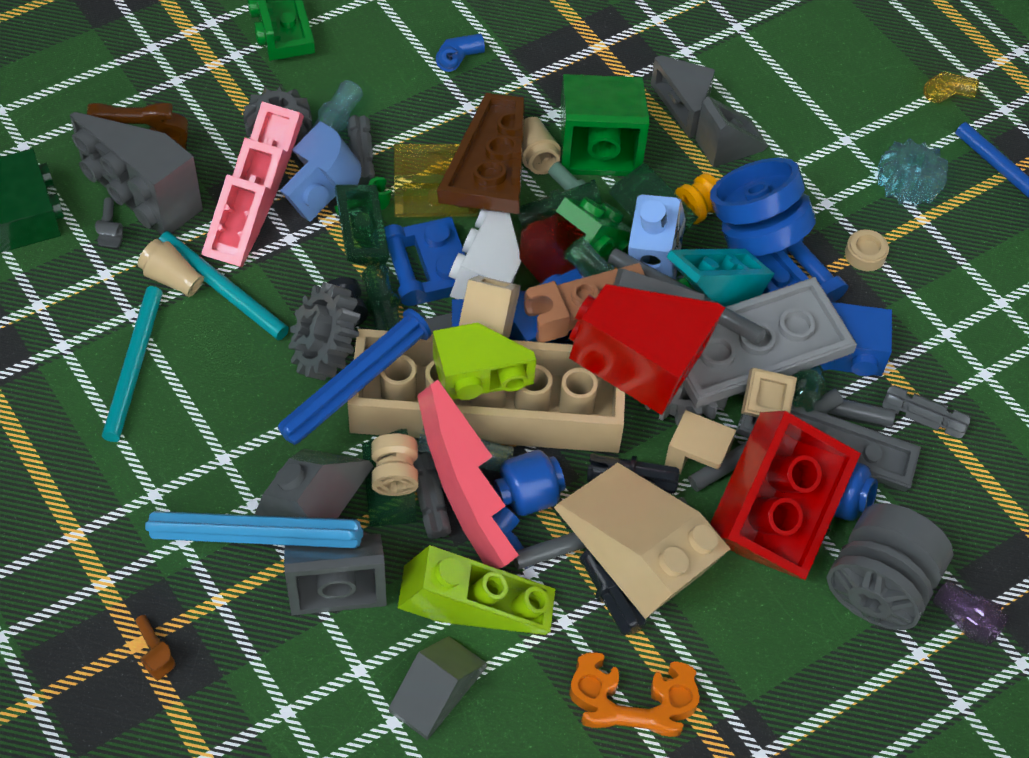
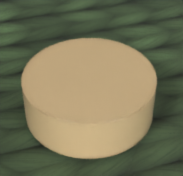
M859 230L849 237L845 248V257L858 270L874 271L881 268L885 263L889 252V245L880 233L873 230Z

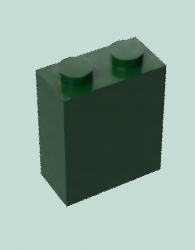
M33 148L0 157V253L61 236L57 219L64 218L63 210L57 193L48 195L47 188L54 187L47 162L38 164Z

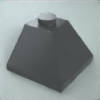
M303 448L289 458L285 465L277 472L276 477L263 493L254 515L337 519L374 466L370 460Z

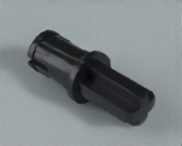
M591 453L589 460L591 465H588L587 482H590L616 463H619L669 494H674L677 491L680 476L677 467L637 461V456H632L631 460Z
M587 549L579 557V561L586 569L597 589L596 599L599 602L605 603L623 635L636 634L646 625V619L601 564H597L593 555Z

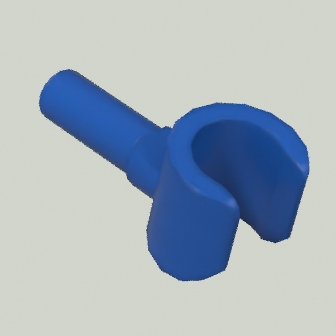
M507 507L502 508L492 518L516 551L523 549V545L511 532L520 520Z

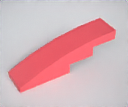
M262 101L250 139L244 137L233 175H226L201 255L241 268L243 267L278 191L304 119L303 114Z
M436 380L419 393L417 397L426 440L441 485L463 532L483 564L500 569L517 558L519 554L492 518L494 514L506 505L479 469V466L493 456L439 380Z

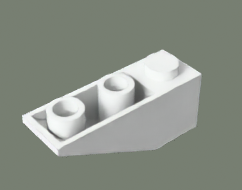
M481 209L475 223V227L479 228V230L471 228L462 249L467 254L465 256L458 253L449 273V277L455 279L450 297L464 299L468 280L478 275L513 283L522 260L510 213Z

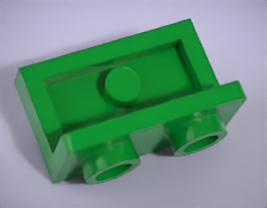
M247 0L250 17H258L259 22H254L258 46L265 45L269 61L315 53V43L303 0Z
M564 197L556 212L586 234L574 254L575 258L580 262L608 268L613 267L608 264V259L614 249L617 248L629 255L628 248L631 228L622 222L625 217L622 212L607 203H603L601 206L587 197H584L582 201Z

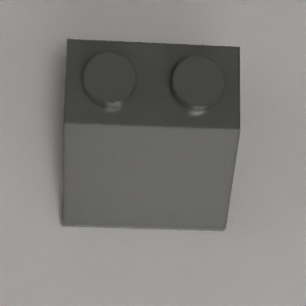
M364 532L360 546L355 549L285 545L284 571L291 616L387 606L385 562L381 534L369 535Z

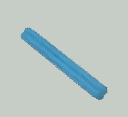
M154 511L149 515L148 522L145 523V529L149 531L150 537L161 540L355 549L360 546L361 538L364 536V530L361 528L360 521L355 519Z

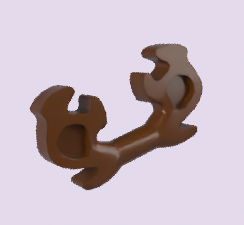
M101 103L87 105V115L124 124H146L150 126V130L165 133L185 150L187 148L188 120L182 115L173 113V105L171 103H155L146 107H114Z

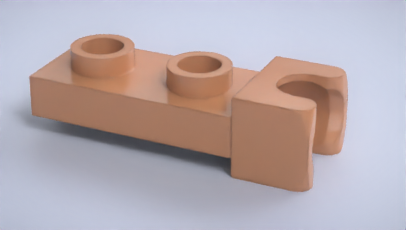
M640 263L620 268L645 275ZM618 269L559 285L552 281L528 288L524 295V309L528 316L539 315L537 317L538 332L536 333V340L538 342H547L568 336L569 331L573 330L578 321L575 319V316L588 295L596 298L605 284L614 285Z

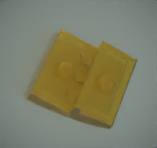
M394 144L395 217L478 216L477 208H464L438 203L437 189L460 144Z

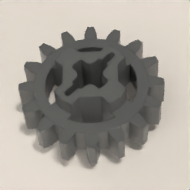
M323 282L321 287L316 285L312 287L311 296H303V305L295 311L297 324L290 327V332L294 333L291 338L289 349L295 350L291 363L298 365L297 373L303 374L305 377L325 381L326 377L333 378L336 376L337 368L344 369L346 367L345 358L354 352L351 345L352 338L359 336V331L354 328L360 319V314L353 312L358 301L350 297L351 290Z

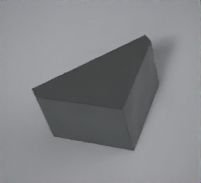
M660 55L654 58L650 85L688 138L696 136L702 101L706 97H710L715 69Z
M709 96L702 101L695 140L712 167L763 152L768 147V144L749 117Z
M449 636L418 652L388 708L389 713L428 740L487 668V663Z

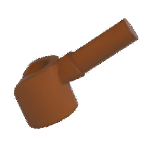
M141 615L135 621L150 651L142 656L140 661L148 673L158 681L174 669L176 662L171 656L168 645L160 641L156 636L147 616Z

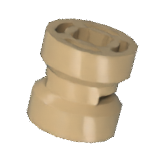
M399 433L385 434L375 438L371 443L372 460L376 463V467L372 471V489L379 494L387 496H403L416 491L418 488V470L413 466V463L418 458L417 440L409 435Z

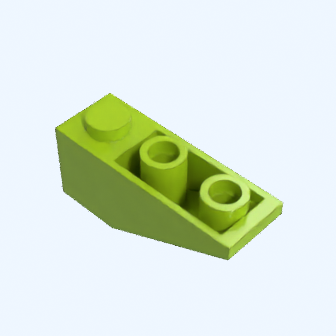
M429 545L404 565L398 609L441 623L547 635L551 632L555 589Z

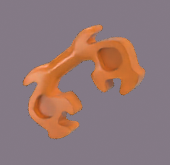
M598 652L586 653L578 657L577 670L570 685V697L577 706L588 711L584 712L581 722L584 726L590 728H608L615 725L649 729L662 736L676 737L680 736L683 729V724L676 721L692 716L697 709L700 696L694 680L696 670L686 663L671 662L668 674L673 679L668 681L663 680L660 672L655 673L651 684V697L653 700L659 701L661 705L646 709L619 706L607 698L608 695L612 696L616 693L619 671L617 667H613L609 674L598 670L603 666V654Z

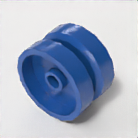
M779 157L762 159L745 164L729 172L716 182L710 191V200L716 216L722 221V232L729 249L745 248L753 256H763L781 251L799 242L810 233L816 224V218L809 196L803 193L805 191L804 180L799 165L792 159Z

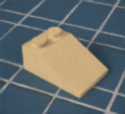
M619 463L613 465L554 507L645 619L700 577L730 550V547L699 511Z

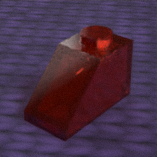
M559 213L545 220L535 221L526 229L521 230L519 259L540 284L552 275H562L576 268L584 276V262H580L574 257V254L585 238V233Z

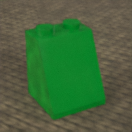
M563 74L561 92V164L574 175L641 177L649 129V113L643 77Z

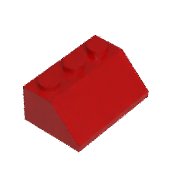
M787 411L760 412L710 525L730 547L731 551L798 579L806 580L861 453Z

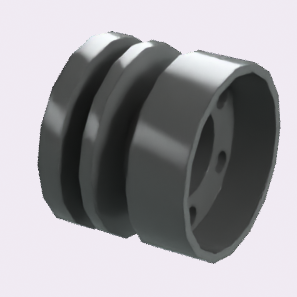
M875 503L864 509L850 534L849 543L842 547L838 558L831 566L826 577L828 586L837 600L858 617L883 628L907 630L917 625L933 595L932 589L938 586L954 556L952 544L944 532L923 515L892 503Z

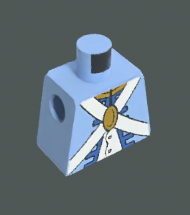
M644 194L638 195L628 248L630 256L645 264L650 261V255L660 259L661 263L647 265L676 280L677 268L669 261L667 255L670 250H680L682 246L686 218L681 199Z

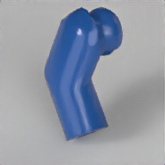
M482 34L446 39L436 54L438 67L443 71L451 72L459 67L466 55L483 53L485 51V44Z

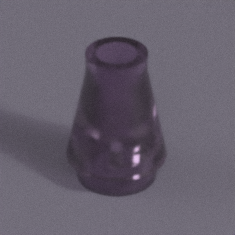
M947 581L939 589L933 600V603L945 612L973 644L980 642L985 647L989 646L1000 635L1008 621V615L1001 611L1002 606L963 589L951 581Z

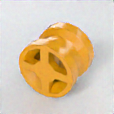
M703 173L696 177L692 185L684 184L675 190L674 197L681 199L685 218L692 224H699L704 221L709 212L715 213L710 200V191L717 180L708 173Z

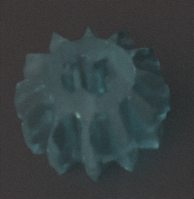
M910 137L904 144L894 141L889 150L885 151L884 155L881 156L878 165V185L885 187V197H898L899 205L905 200L910 201L915 208L922 201L931 204L933 199L937 197V194H940L941 190L944 189L947 182L948 160L941 158L940 148L929 149L926 140L921 144H915Z

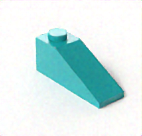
M745 248L670 250L667 255L669 261L697 292L705 294L706 297L724 307L762 295L775 274Z

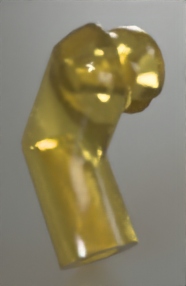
M942 72L925 83L923 93L933 103H940L955 94L975 98L979 79Z

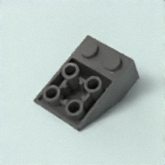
M78 112L70 114L74 130L72 139L79 149L82 160L79 162V166L82 172L91 182L95 183L98 181L117 204H125L133 210L135 216L144 227L148 229L153 227L161 235L166 231L173 233L203 210L194 156L167 134Z

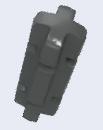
M353 115L349 118L347 126L348 137L350 138L348 140L349 148L361 164V177L358 185L368 186L369 181L375 176L374 164L372 163V137L369 133L371 131L370 120L365 115L360 117Z
M896 385L889 387L883 400V408L896 410V414H899V411L905 412V418L935 430L942 427L945 429V434L958 439L965 435L971 418L968 414L956 409L951 413L947 411L948 406L916 393L911 397L907 395L908 390Z
M429 452L421 455L418 454V458L413 463V466L418 470V488L416 491L423 515L425 531L430 539L446 537L451 533V526L440 479L432 455Z

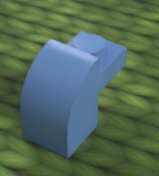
M320 121L292 149L304 166L280 190L297 212L309 222L338 193L348 199L356 189L361 177V164L337 131Z

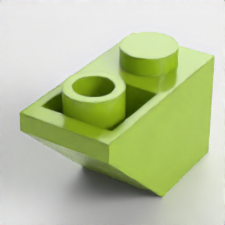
M480 323L433 331V359L438 378L452 400H471L481 394L501 390L512 392L534 384L536 367L534 351Z

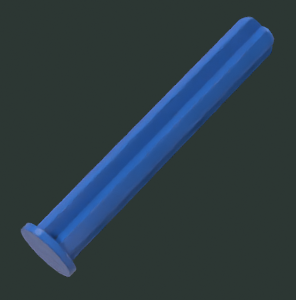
M413 309L405 310L403 312V319L279 423L278 430L283 438L293 445L300 443L420 339L427 340L430 338L432 333L423 317Z

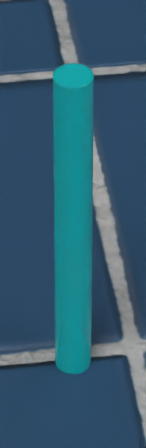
M166 231L159 237V240L163 243L169 241L189 264L204 276V282L275 339L282 340L287 335L289 327L173 234Z
M149 286L145 290L102 432V438L110 442H118L120 440L163 295L162 290L154 286Z

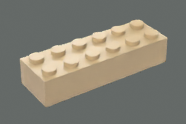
M358 329L359 336L356 338L354 360L388 331ZM433 334L427 340L420 339L348 401L350 433L370 435L399 433L414 438L426 439L417 395L433 382L439 380L433 359ZM512 340L534 351L536 357L534 384L512 392L501 390L481 394L471 400H453L483 443L619 453L624 428L625 392L569 359L573 347L572 344Z

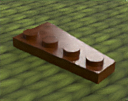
M485 93L437 189L438 203L520 214L525 119L524 97Z

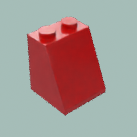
M605 284L596 298L591 295L587 296L575 316V319L578 321L569 335V339L574 342L569 359L660 415H663L707 347L726 307L711 301Z

